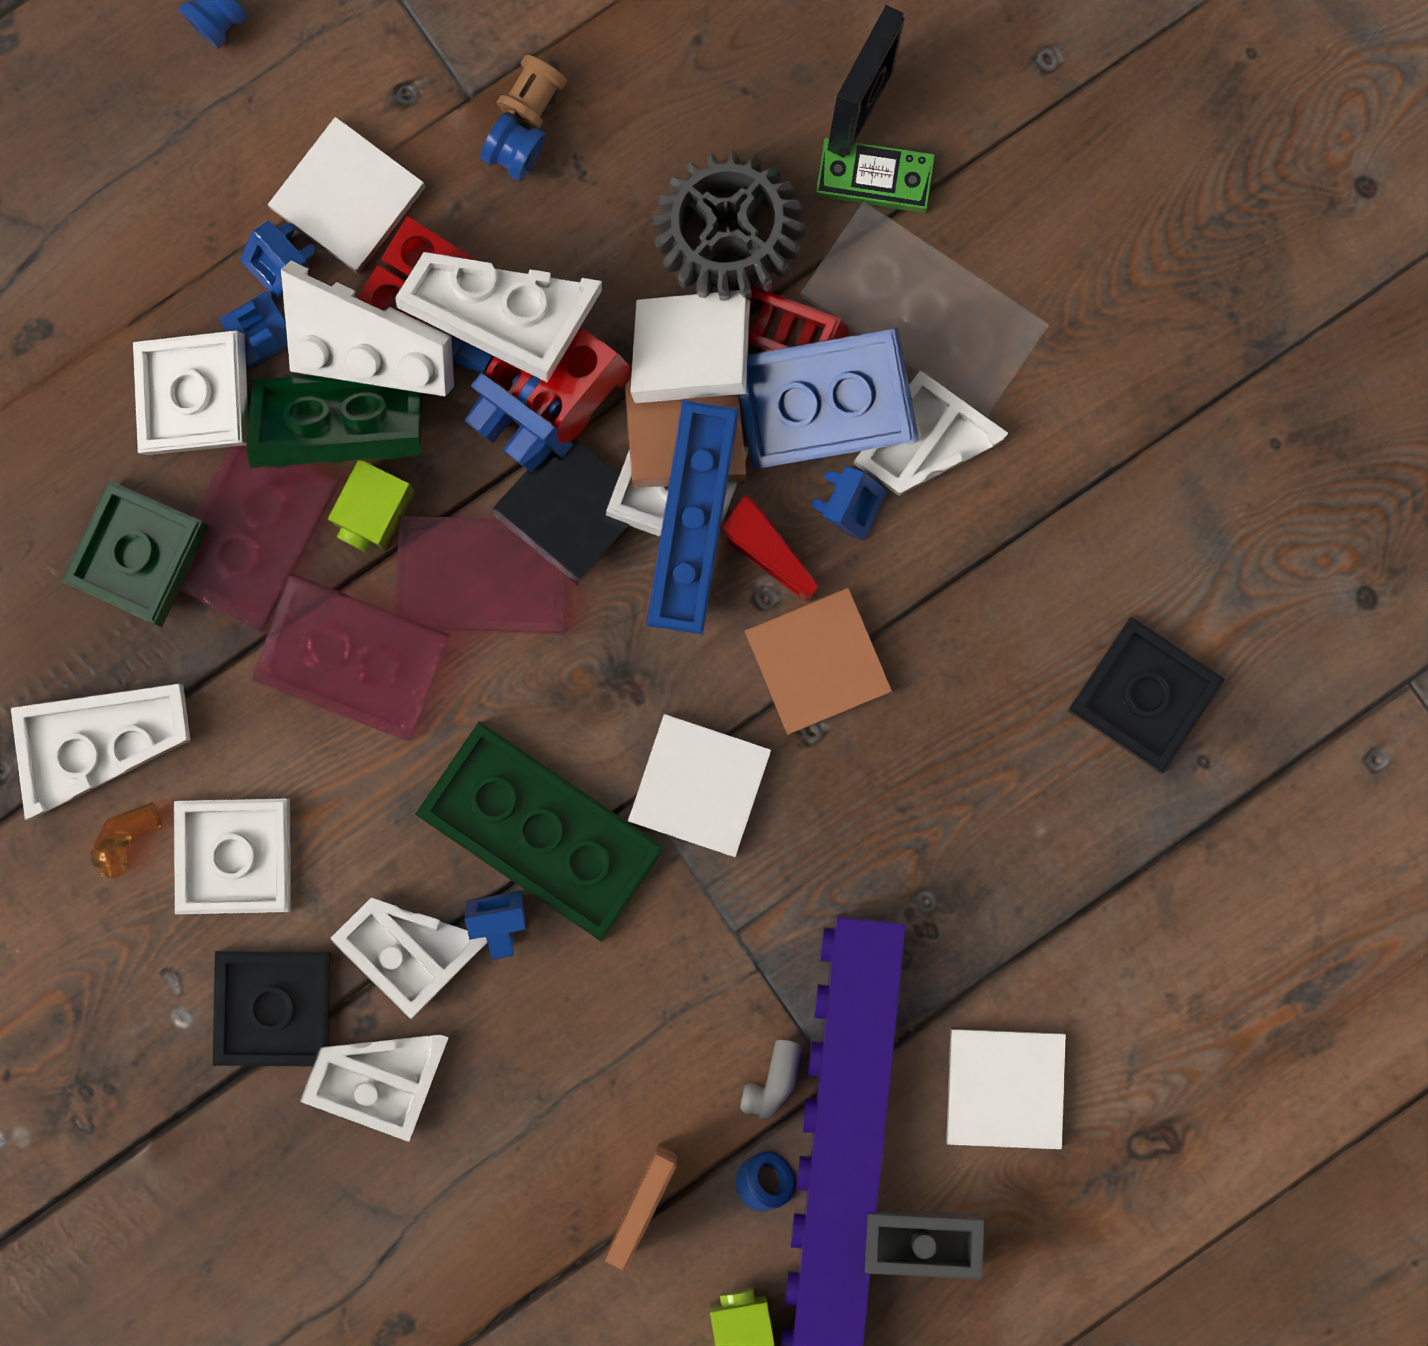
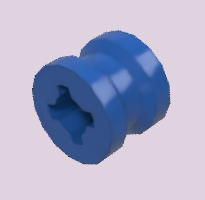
M236 0L185 1L177 9L181 16L216 49H219L226 42V32L233 25H242L249 18L248 14Z
M508 111L504 112L490 131L483 145L480 160L489 166L501 165L508 170L510 178L517 182H522L536 163L546 142L547 135L538 128L528 130L519 124L517 116Z

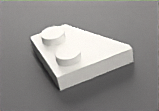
M920 370L909 384L919 439L915 442L863 450L854 460L853 464L900 496L1002 443L1008 432Z

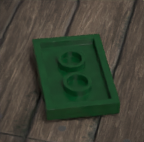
M315 375L253 380L246 447L250 468H282L299 464L343 463L353 460L398 459L406 456L421 455L423 393Z

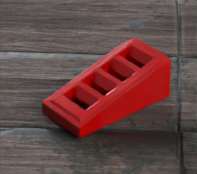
M751 286L752 298L749 299V316L755 302L762 304L763 307L752 333L748 332V347L760 352L789 347L787 344L797 320L805 323L795 346L813 343L819 328L823 330L819 342L847 337L849 327L841 318ZM776 311L783 313L775 335L772 340L765 338Z
M745 495L720 527V539L805 602L807 600L810 601L818 589L815 579L753 499Z

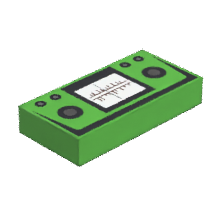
M824 138L816 197L920 213L926 212L934 154L855 143L849 156L846 155L843 158L827 150L829 139Z

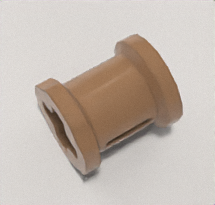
M525 55L521 61L522 72L508 95H500L496 104L502 111H508L517 116L519 123L531 129H540L543 124L540 116L556 90H563L568 82L559 71L534 56Z

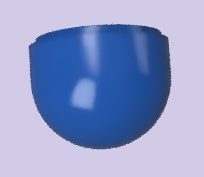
M761 1152L748 1158L741 1164L735 1176V1190L739 1199L745 1206L755 1211L768 1212L785 1205L791 1199L794 1192L795 1181L790 1166L781 1156L773 1152ZM762 1166L772 1168L778 1174L779 1186L774 1195L766 1193L759 1184L758 1171Z

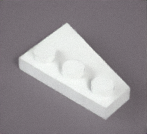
M423 252L395 298L397 308L548 382L602 292V281L581 278V282L551 278V273L530 269L528 274L494 269L492 263Z
M290 261L281 269L290 372L439 396H446L454 387L451 335L391 307L382 311L355 298V290L338 282L331 287L308 276L309 269L293 261Z
M173 684L11 708L25 820L31 821L191 741L183 685Z

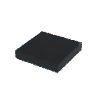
M885 5L836 97L828 151L843 158L846 155L849 156L894 72L905 20L903 12Z
M578 438L570 441L573 446L563 458L554 451H551L532 472L527 470L493 507L491 514L578 586L629 529L630 524L606 515L620 474Z
M1129 617L1067 709V712L1157 772L1163 773L1225 679L1133 617Z
M215 951L212 1066L314 1067L320 1048L329 1047L331 952Z

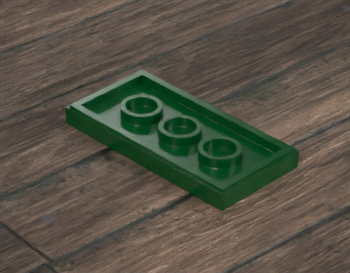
M478 721L415 813L416 816L601 942L605 939L666 849L480 721Z

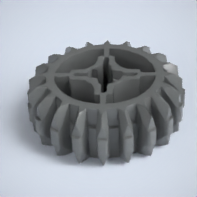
M734 150L729 153L727 164H718L717 157L709 153L706 157L708 168L701 171L697 165L689 161L686 166L689 179L685 181L679 177L671 176L669 185L674 195H660L658 205L664 213L653 218L655 231L661 233L654 242L657 252L666 254L663 259L666 271L669 273L679 271L677 276L678 283L684 289L697 281V294L702 298H706L715 287L718 288V295L721 301L729 300L731 289H740L742 297L749 300L752 298L750 285L757 282L761 289L770 292L773 285L769 274L772 272L778 276L787 277L790 271L785 259L799 258L801 253L800 245L794 240L805 236L804 223L797 220L803 215L802 203L799 200L792 199L795 195L794 185L790 180L779 183L781 178L780 170L775 165L761 172V160L755 154L744 166L740 165L739 155ZM725 192H737L728 198H717L714 196ZM763 203L770 209L775 218L773 230L766 243L759 239L758 230L753 227L754 222L758 219L757 210ZM693 211L700 216L701 224L706 227L699 236L701 243L694 251L684 240L686 224ZM732 221H737L740 230L737 229L730 232L727 227L726 233L720 232L718 223L721 225L724 222H728L731 227ZM731 255H740L746 258L730 263L720 262L725 257Z

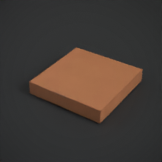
M631 379L625 384L632 488L668 486L682 400L739 409L728 482L745 481L746 467L738 394L635 403L630 393Z
M849 588L744 631L787 736L892 692Z
M658 1144L609 1245L604 1262L622 1271L624 1268H628L676 1168L678 1156H676L675 1151Z

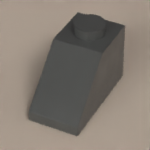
M925 1210L867 1213L865 1273L982 1280L984 1219L979 1213Z

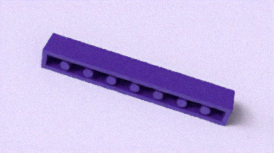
M835 917L834 928L823 927L820 961L830 962L828 985L817 984L814 1018L824 1019L822 1042L811 1041L808 1075L818 1076L816 1099H805L802 1133H812L810 1156L800 1155L796 1190L807 1191L804 1214H793L790 1248H799L801 1250L798 1271L788 1270L784 1305L795 1306L793 1328H782L780 1346H863L870 1274L865 1273L867 1213H877L905 924Z

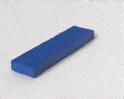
M682 400L646 626L703 635L739 409Z

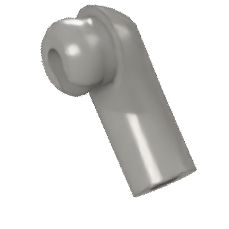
M786 1040L775 1041L765 1087L754 1083H749L744 1087L740 1103V1109L743 1113L758 1115V1119H767L777 1112L795 1088L803 1049L800 1044Z

